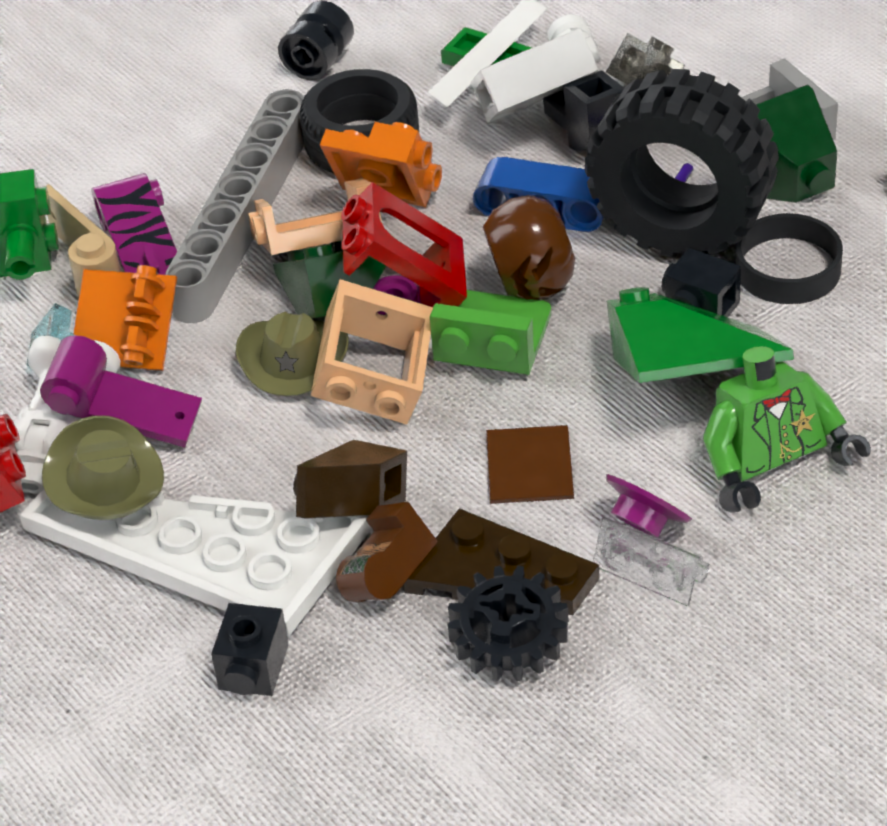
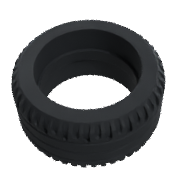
M354 69L328 76L307 92L300 108L303 144L307 155L318 167L333 174L334 172L320 147L326 129L339 132L348 129L355 130L369 138L375 122L365 125L343 124L361 120H372L392 125L394 122H401L419 131L417 100L413 91L403 80L379 70Z

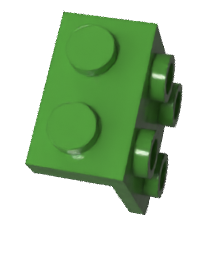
M467 290V298L458 307L435 303L430 314L433 360L529 375L552 315L551 305L541 300H526L513 296Z

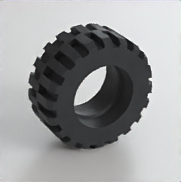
M672 69L669 76H666L665 71L659 70L648 73L644 80H633L625 86L621 94H617L588 143V154L585 157V173L587 177H590L587 185L592 198L599 199L598 210L605 220L609 218L615 223L614 230L624 238L629 235L638 241L636 245L647 251L652 247L661 250L660 255L674 258L678 253H685L688 248L703 253L707 250L709 255L727 250L729 245L737 244L742 240L749 228L753 227L775 182L778 172L775 165L779 156L776 143L770 141L774 133L766 118L759 119L760 109L750 98L746 101L738 95L740 89L729 82L726 86L715 82L716 76L700 72L699 76L690 75L689 69ZM667 143L689 150L705 162L717 183L694 185L673 178L656 164L649 153L647 145Z

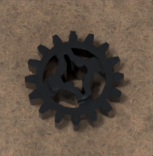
M495 566L494 578L487 580L477 572L473 575L474 589L465 586L457 588L458 603H449L448 635L449 641L455 644L457 659L464 660L470 657L471 672L477 674L487 666L492 670L493 681H499L504 671H512L515 680L521 681L523 678V668L530 666L533 671L541 674L544 672V656L556 661L560 658V643L568 642L569 638L567 603H561L560 588L557 585L545 589V575L539 572L529 580L525 578L524 566H517L513 576H505L501 566Z

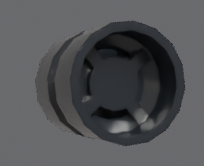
M320 0L311 3L299 16L296 23L280 39L278 54L283 65L292 74L301 79L310 81L320 79L352 41L354 35L353 23L349 15L332 2Z

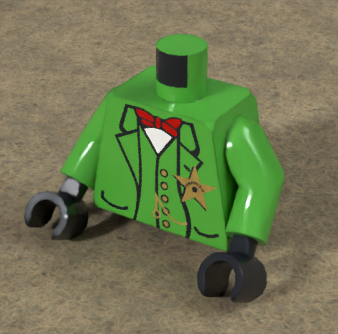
M763 346L750 348L743 353L745 373L720 383L716 389V406L712 411L703 434V441L718 480L723 479L725 483L719 494V503L724 510L730 513L741 511L737 499L738 491L741 493L743 503L748 509L756 508L760 504L761 494L758 487L754 483L745 480L827 446L826 436L828 435L834 440L831 446L832 458L840 465H854L846 452L849 442L854 445L856 452L861 457H868L871 453L870 444L865 437L849 435L843 427L847 421L830 395L808 373L796 371L783 361L775 362L774 351L769 347Z

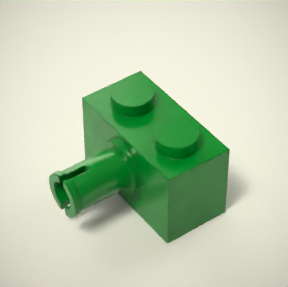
M34 169L0 173V277L9 276L16 280H24L30 278L35 272L52 270L51 251L59 250L55 223H47L45 215L51 214L48 190L46 186L38 187Z

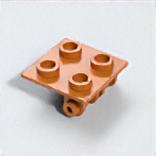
M146 265L138 266L137 273L84 269L73 336H84L91 340L106 343L118 353L121 360V368L163 371L177 276L156 274V268Z

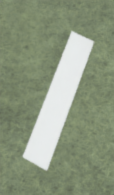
M522 0L427 93L448 108L471 85V81L478 72L490 66L548 8L537 0Z

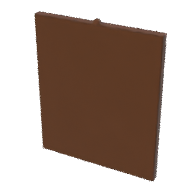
M568 425L486 430L490 504L574 499Z

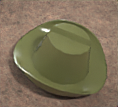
M282 312L272 317L269 321L255 322L247 326L240 333L236 342V356L247 378L256 387L270 394L293 396L310 392L314 380L324 321L313 320L305 313L295 315ZM340 331L335 356L337 361L343 362L346 357L349 344L348 333Z
M91 416L69 424L54 439L43 463L42 482L50 501L61 510L92 520H113L129 516L155 499L163 487L164 470L161 459L154 447L131 424L116 417Z

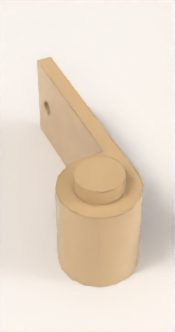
M48 184L46 187L51 208V214L47 215L49 223H55L58 237L69 246L68 257L79 299L84 269L121 272L115 243Z

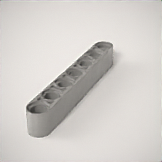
M282 89L269 94L264 100L169 265L166 275L177 276L172 313L178 321L198 323L212 315L253 241L248 213L256 212L254 200L264 199L272 206L301 153L304 144L300 108L304 97L300 92L292 89Z

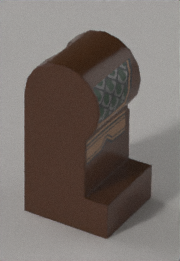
M408 501L377 506L366 519L374 532L358 550L357 554L346 557L341 561L337 569V587L346 600L358 603L367 599L377 601L391 598L399 591L438 542Z

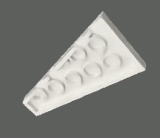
M43 488L20 514L23 529L223 611H226L228 603L283 609L287 637L292 634L335 578L341 561L348 556H352L372 529L366 521L369 515L351 516V518L326 517L304 519L296 517V512L276 511L271 503L197 495H191L187 502L164 499L163 492H160L145 507L129 516L113 520H92L68 513L56 507L50 501Z

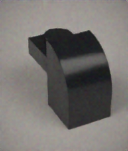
M601 70L563 85V90L544 97V113L567 131L568 144L571 149L583 151L587 149L591 136L617 94L622 93L624 87Z

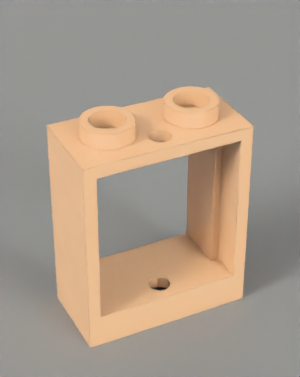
M340 279L326 312L310 396L408 424L423 390L431 335L430 314L433 307ZM378 311H384V312H386L387 314H385V315H380V314H378L377 312H378ZM340 331L406 351L402 379L400 380L335 360Z

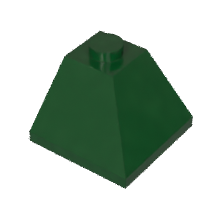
M807 84L756 104L760 109L759 119L766 118L774 133L770 141H774L778 147L779 159L775 165L778 172L767 199L797 203L834 188L837 148L813 88Z

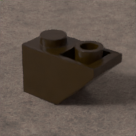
M353 439L297 465V473L293 482V491L296 496V517L308 519L370 515L377 506L406 501L407 450Z

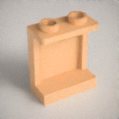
M363 178L344 182L348 200L355 194L360 195L371 182ZM264 199L254 200L256 212L248 213L253 240H256L258 245L263 244L264 248L271 255L343 240L342 211L275 224L272 206ZM379 212L380 221L382 223L381 213Z

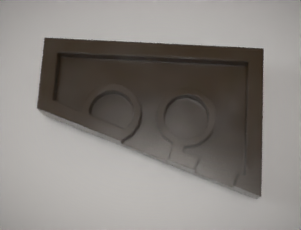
M459 508L436 536L438 541L404 583V593L424 595L425 589L452 592V599L458 600L457 588L465 586L474 589L473 575L477 572L489 580L494 578L495 566H501L505 576H513L517 566H524L526 579L531 580L533 576L541 572L545 575V589L557 585L560 588L561 603H567L568 615H574L600 579L599 564Z

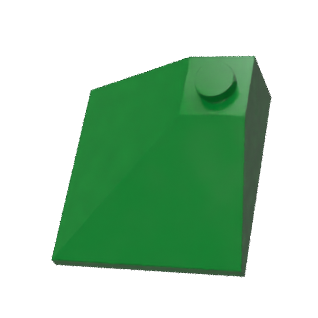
M646 287L619 291L620 299L606 301L613 358L639 383L744 367L743 353L753 347L763 346L771 348L775 354V362L794 360L792 348L758 327L656 293L649 294V288Z

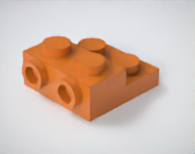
M375 122L369 138L358 131L349 129L343 132L326 129L320 147L342 190H346L344 182L363 178L377 184L407 204L426 207L431 192H436L440 186L442 167L441 165L433 164L431 161L433 153L432 143L423 141L419 131L408 124L394 122L392 125Z

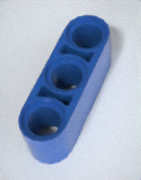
M496 157L491 159L486 165L472 198L476 208L486 216H490L492 210L511 198L530 195L545 199L558 210L565 229L574 231H594L601 226L604 219L597 208L599 199H593L587 185L590 177H587L585 169L508 157Z

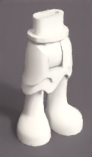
M48 335L39 336L34 339L29 349L28 363L38 377L39 383L31 403L20 412L15 422L20 441L15 443L16 453L19 455L26 471V477L21 479L23 492L39 494L43 490V463L52 442L65 427L82 419L53 411L41 397V385L61 342L60 339ZM94 340L106 353V371L118 374L121 363L118 353L106 343Z

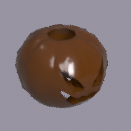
M530 195L511 198L492 210L483 226V230L507 296L526 300H547L561 292L573 276L575 256L558 210L547 200Z

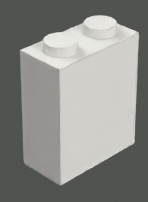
M581 28L481 69L471 81V85L487 123H490L542 101L544 97L563 90V85L596 73L598 71L596 63L600 62V56L593 39L590 36L585 38Z

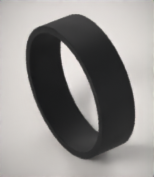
M774 214L757 219L753 227L749 228L746 236L736 244L735 264L741 266V285L752 295L778 304L807 303L825 296L839 282L843 245L836 231L821 220L802 214ZM790 238L804 240L821 247L831 256L833 262L828 268L818 274L805 278L784 279L759 272L745 260L744 256L753 247L763 242Z

